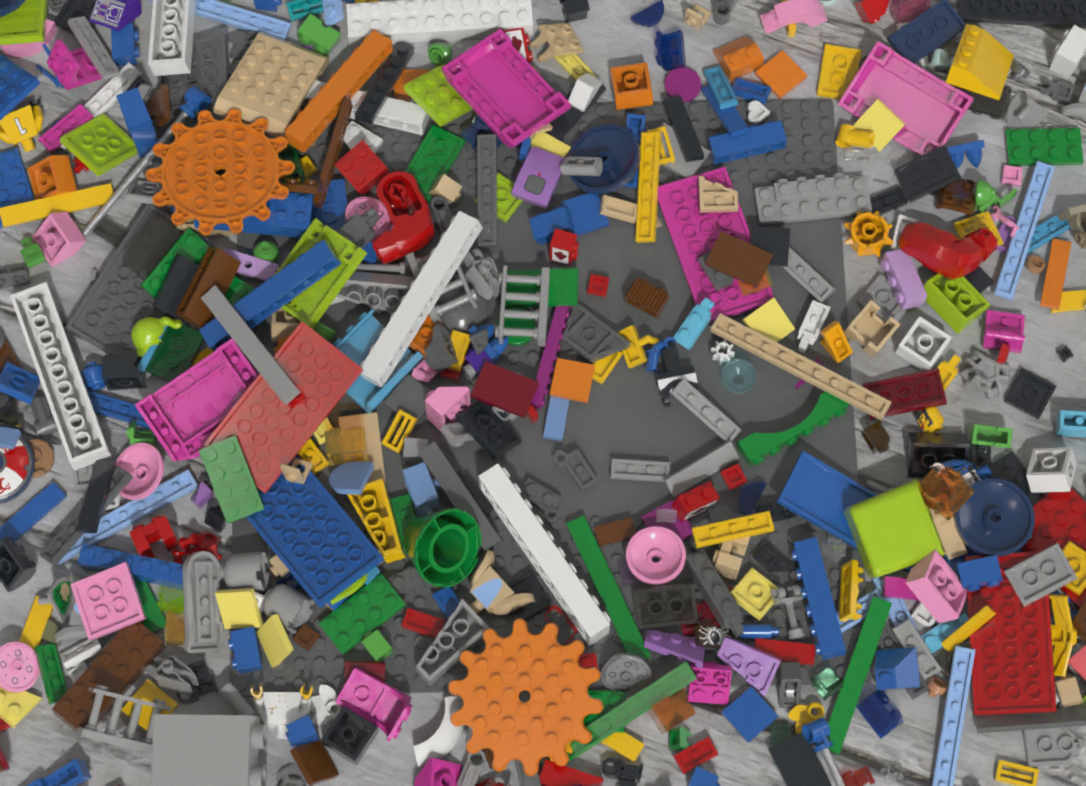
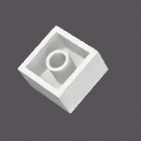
M1076 25L1073 26L1071 31L1067 29L1062 38L1063 40L1060 44L1058 43L1050 59L1052 64L1049 70L1067 80L1070 79L1086 54V31Z
M919 317L899 344L895 354L921 371L931 370L948 347L952 337L922 317Z
M1072 447L1033 449L1026 474L1031 493L1067 492L1071 490L1077 466Z

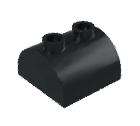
M6 537L0 541V582L7 592H11L24 585L34 576L36 565L34 561L29 560L25 554L24 547L19 545L14 537Z

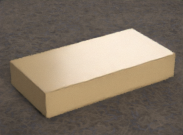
M603 195L601 197L599 214L635 223L637 219V204Z

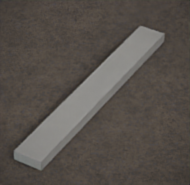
M215 285L201 299L280 400L287 405L300 393V390Z

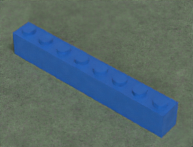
M322 240L316 243L309 251L298 256L291 264L284 266L280 272L269 277L262 285L254 288L247 296L236 301L233 307L250 329H252L342 263L332 247ZM217 318L207 322L199 330L207 345L213 351H216L218 347L233 339Z

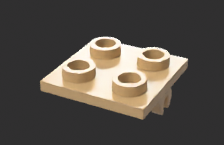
M570 23L539 25L538 28L541 34L530 43L531 49L534 47L538 49L546 41L550 45L545 53L538 57L539 64L542 61L546 63L553 56L582 54L585 52Z

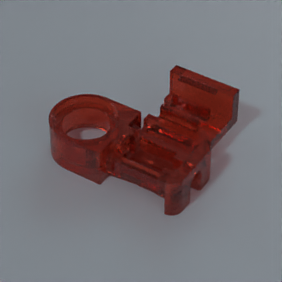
M867 766L853 772L854 775L852 776L850 775L852 774L850 770L841 775L845 786H863L867 783H870V785L875 783Z

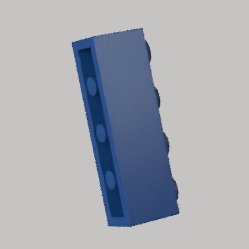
M774 120L768 121L759 126L751 125L748 127V133L733 138L728 133L712 135L708 139L707 146L713 165L786 148L787 138L781 120L776 122Z

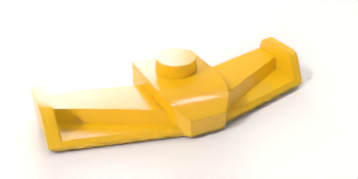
M1050 594L1049 598H1051L1055 624H1051L1052 645H1055L1053 653L1054 676L1065 677L1072 646L1077 642V631L1072 625L1068 595Z

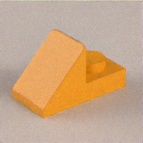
M834 321L820 331L823 336L820 343L836 363H840L853 353L839 322Z

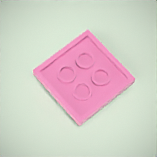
M127 562L70 584L90 641L147 619Z

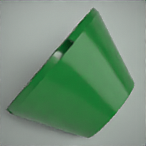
M452 508L415 518L406 528L403 543L408 556L422 579L430 585L446 588L460 583L471 573L478 561L476 556L479 546L481 547L482 538L476 520L469 513Z

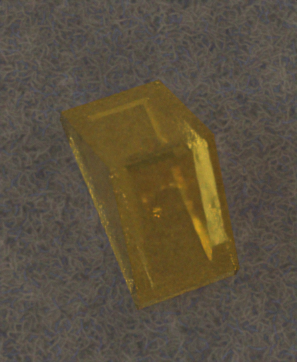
M168 611L166 613L165 642L168 646H184L185 626Z

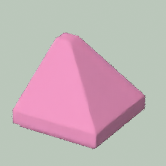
M423 359L413 369L411 376L416 380L429 382L438 372L433 368H429L425 359Z

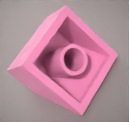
M68 212L51 213L32 237L34 242L38 243L51 267L76 254L86 242V239Z

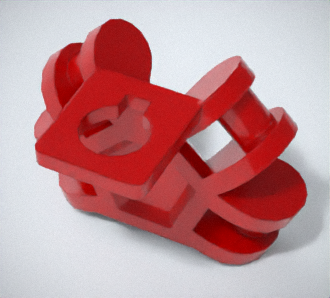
M206 530L198 535L192 533L188 538H179V544L182 549L171 551L172 556H174L173 563L184 565L185 560H182V555L188 554L189 556L194 552L200 551L209 552L217 560H220L223 556L218 553L216 548L222 538Z

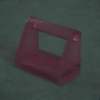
M892 0L889 13L895 25L911 22L931 8L930 0Z

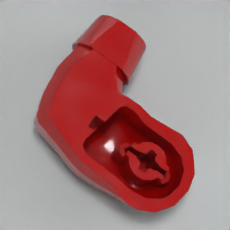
M395 171L384 176L380 180L376 192L377 197L388 213L392 226L389 230L386 229L373 238L371 244L382 264H387L424 247L434 238L435 232L428 203L420 191L414 176L401 171Z
M922 221L907 224L900 233L898 240L901 251L915 258L929 270L951 280L963 277L977 269L996 250L998 245L996 237L987 228H978L965 235L964 238H959L953 233L938 229Z

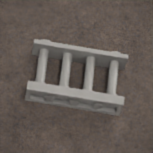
M413 252L406 255L415 279L420 274L423 264L427 263L430 255L423 258H417ZM461 264L457 268L460 278L448 283L442 294L462 285L467 294L440 306L435 304L429 313L435 325L443 323L441 316L444 312L468 301L471 302L474 308L478 307L475 301L478 299L474 288H470Z
M503 265V272H499V284H502L500 325H496L495 337H499V344H503V336L505 335L534 337V339H538V346H546L550 268L542 267V274H538V276L508 275L507 266ZM507 282L537 284V286H541V291L537 292V294L506 292ZM506 300L536 301V303H540L539 310L536 309V311L505 310ZM505 318L535 319V321H539V325L535 329L504 328Z
M97 684L95 688L89 687L88 691L96 693L88 725H85V728L78 727L76 735L152 753L154 714H161L162 709L171 710L170 706L165 705L166 701L154 699L153 702L133 698L109 692L108 687ZM106 695L114 697L115 702L108 728L103 733L97 731L98 727H96L103 697ZM123 700L135 702L127 733L124 734V737L116 736L117 732L115 730ZM142 705L154 707L146 739L143 738V742L135 740L136 736L134 735Z

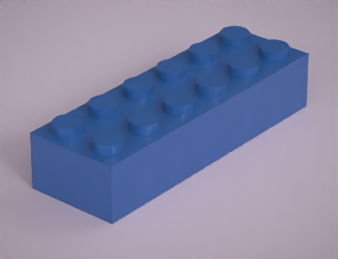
M289 192L288 197L284 200L271 199L267 201L266 206L271 213L269 219L261 221L254 216L246 217L243 220L244 228L242 232L301 238L311 225L313 195ZM194 220L195 228H199V221ZM218 224L213 228V230L230 231L227 224Z

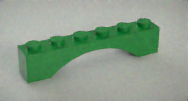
M825 391L820 394L818 403L811 414L797 426L778 433L764 434L754 432L740 440L737 444V449L749 467L753 464L757 466L765 461V457L777 455L784 446L788 445L790 447L794 445L798 438L803 435L804 437L811 435L815 428L819 426L821 428L825 427L834 417L840 418L847 413L849 403Z

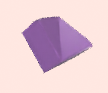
M201 481L198 492L190 500L201 509L213 498V493Z

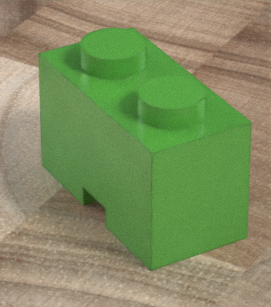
M310 14L298 29L297 38L302 44L314 47L316 53L328 57L339 43L341 33L330 26L325 28L321 25V20Z
M969 423V443L1011 448L1013 429Z

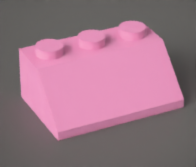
M438 387L435 391L431 390L425 397L427 420L442 434L443 432L440 428L444 424L456 423L458 421L456 416L471 407L470 389L468 387Z
M933 550L910 570L906 584L940 624L959 618L967 597V590L963 589L961 580L937 550Z

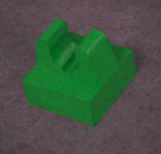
M686 727L668 730L669 750L678 751L692 746V743H687V737L692 736V733Z

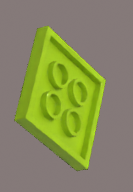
M445 64L406 83L403 88L440 127L472 110L466 101L447 82L442 73V67Z
M104 113L60 138V143L97 176L104 174L138 154L133 139Z

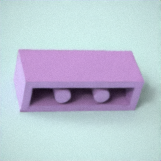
M901 249L886 252L881 261V268L886 273L888 284L892 287L895 300L899 303L901 310L922 306L928 295L911 257L901 251Z

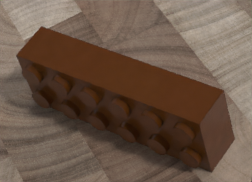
M140 622L122 628L52 708L54 715L75 732H77L78 727L85 728V725H88L96 693L88 691L89 687L95 688L97 684L108 687L109 692L125 695L144 673L145 668L151 665L154 661L153 659L164 650L163 640ZM104 695L96 727L113 708L114 697Z

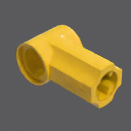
M842 124L835 144L844 149H849L851 146L871 149L875 142V133L873 131L858 130L851 125Z

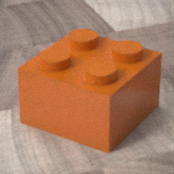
M647 62L610 68L616 110L653 105V94Z

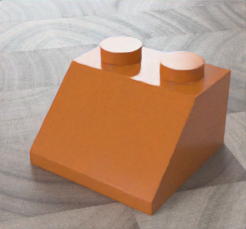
M747 36L713 50L729 82L735 80L736 77H742L763 66V54L756 42Z
M50 155L27 168L35 200L77 191L68 155Z

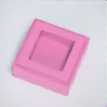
M1004 165L1001 184L1020 187L1023 167Z

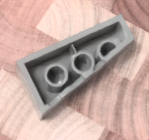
M463 599L416 666L417 673L429 686L459 661L462 651L471 650L483 639L482 634L484 630L489 628Z

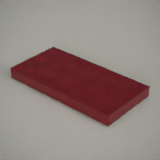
M939 368L863 384L864 388L891 401V406L884 417L922 410L928 407L947 405ZM869 414L870 420L877 419Z

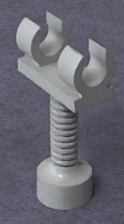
M799 585L787 588L789 598H785L786 592L783 587L772 589L771 594L775 600L774 605L785 604L787 607L791 627L790 631H788L789 639L804 637V629L800 628L797 624L793 602L803 600Z

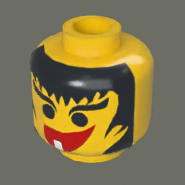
M938 407L918 410L919 413L915 419L922 432L936 433L943 428L942 425L945 420Z

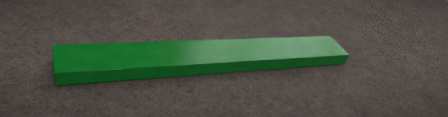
M585 516L566 523L626 653L636 654L644 660L651 658L648 649L644 647L641 634Z
M874 596L872 597L828 723L830 735L826 738L828 742L831 740L833 742V746L829 747V751L838 755L840 754L892 605L891 602Z
M687 661L586 726L592 734V739L587 744L573 740L570 745L573 752H567L569 756L568 763L696 680L697 677Z

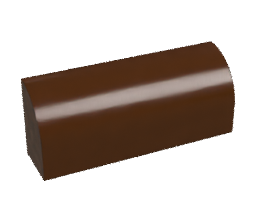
M208 247L174 314L199 328H203L207 322L212 321L214 314L201 297L215 285L225 296L241 262L218 247Z

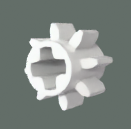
M726 340L721 343L716 341V348H711V353H714L712 360L719 361V365L722 362L729 364V357H734L735 352L731 351L733 344H727Z

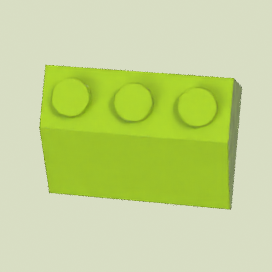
M936 274L924 285L928 295L925 301L957 334L969 327L991 305L964 276L951 280Z

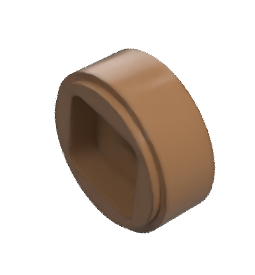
M1032 255L1027 259L1025 266L1031 273L1040 274L1043 272L1046 263L1041 257Z

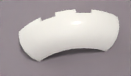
M460 696L444 698L445 714L439 729L425 742L413 746L419 770L423 769L430 758L442 760L457 744L464 725L454 726L450 722V716L453 712L461 709L463 701Z

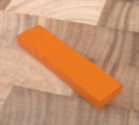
M1053 238L1040 306L1059 310L1072 242Z

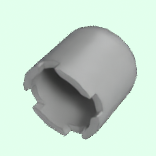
M253 552L230 555L225 561L224 567H221V578L225 580L228 588H254V591H265V589H268L270 572H266L265 563H269L267 553Z
M279 584L266 592L263 609L269 618L272 615L278 614L284 629L291 634H295V629L298 626L302 627L309 620L313 612L310 607L315 602L290 585Z

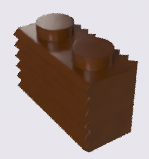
M636 277L625 295L624 302L658 319L667 305L670 295L664 288H656L648 280Z

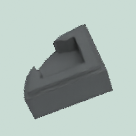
M487 329L469 336L477 355L481 354L488 345L489 336Z

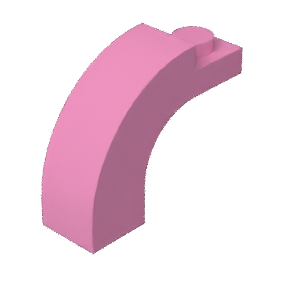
M818 0L785 1L774 5L775 9L760 15L767 34L793 23H806L812 28L828 21L824 6Z
M46 19L44 42L0 45V48L3 49L6 56L20 58L34 55L44 49L43 44L48 46L57 32L55 22Z

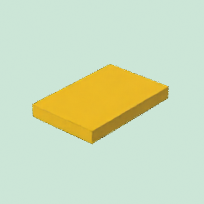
M825 44L817 96L841 100L858 73L861 49Z

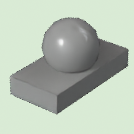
M459 422L444 424L440 428L447 438L448 444L452 447H460L465 441L475 440Z

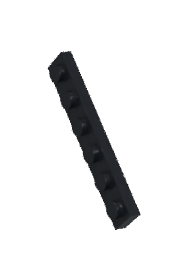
M399 42L396 43L392 53L357 109L355 120L373 124L413 56V46Z

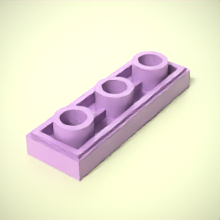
M224 249V252L241 262L237 273L266 281L269 277L274 276L277 268H279V265L231 249Z

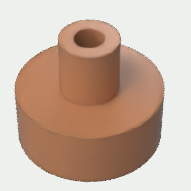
M931 676L926 684L930 689L928 695L933 698L937 694L944 695L948 688L946 682L935 676Z

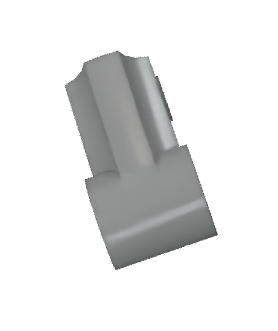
M482 750L476 754H468L467 761L457 782L458 786H476L481 771L486 764V757ZM473 756H480L482 762L479 764L472 763L471 759Z

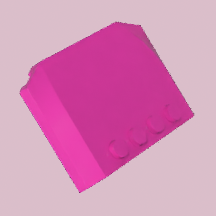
M230 339L218 347L215 352L155 393L136 403L135 406L172 461L196 459L200 456L199 450L206 448L203 444L258 375L235 341Z

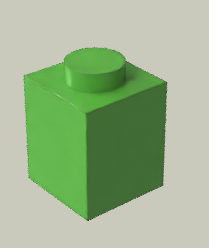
M378 630L368 632L363 637L364 640L361 641L362 646L374 661L381 662L393 653L392 647Z

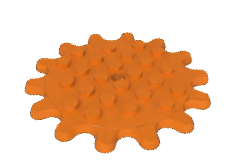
M231 109L228 111L226 118L220 121L215 120L210 111L203 110L198 114V124L192 128L186 127L180 122L174 123L171 127V132L175 135V141L171 144L157 143L152 148L153 153L162 159V164L159 167L150 168L146 172V178L149 181L162 184V190L152 197V201L158 207L165 205L175 206V212L172 214L171 220L176 226H181L186 221L194 219L199 221V232L202 235H210L213 228L218 224H227L231 232L239 234L244 228L243 220L246 217L254 216L261 221L269 219L271 213L266 206L267 201L271 199L284 200L288 197L289 190L279 183V178L292 174L295 170V165L292 161H284L278 157V154L286 148L288 144L287 139L283 136L273 139L267 138L264 133L269 123L265 118H258L252 124H244L241 121L242 113L239 109ZM223 169L226 172L221 177L216 174L218 170Z
M518 618L513 622L512 633L508 637H500L494 629L488 628L482 634L485 642L483 652L476 654L470 650H464L460 653L459 660L466 666L468 673L464 679L452 680L448 684V691L453 695L460 696L463 701L461 709L451 714L450 722L454 726L467 725L471 728L472 736L466 743L467 752L476 754L481 749H490L493 752L492 767L495 771L501 772L506 769L511 760H519L523 765L524 773L528 776H534L538 772V764L541 758L550 757L556 765L564 766L569 761V756L566 752L568 742L575 740L582 744H587L592 739V734L584 726L583 721L588 714H599L603 710L602 701L592 698L588 694V687L600 679L601 672L596 667L583 668L579 665L578 658L585 649L582 641L574 640L568 645L558 643V626L555 623H547L541 633L534 635L529 632L527 622L524 619ZM523 691H528L531 695L527 702L520 701L519 696Z

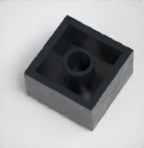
M343 706L321 741L324 746L357 766L379 733L377 726Z

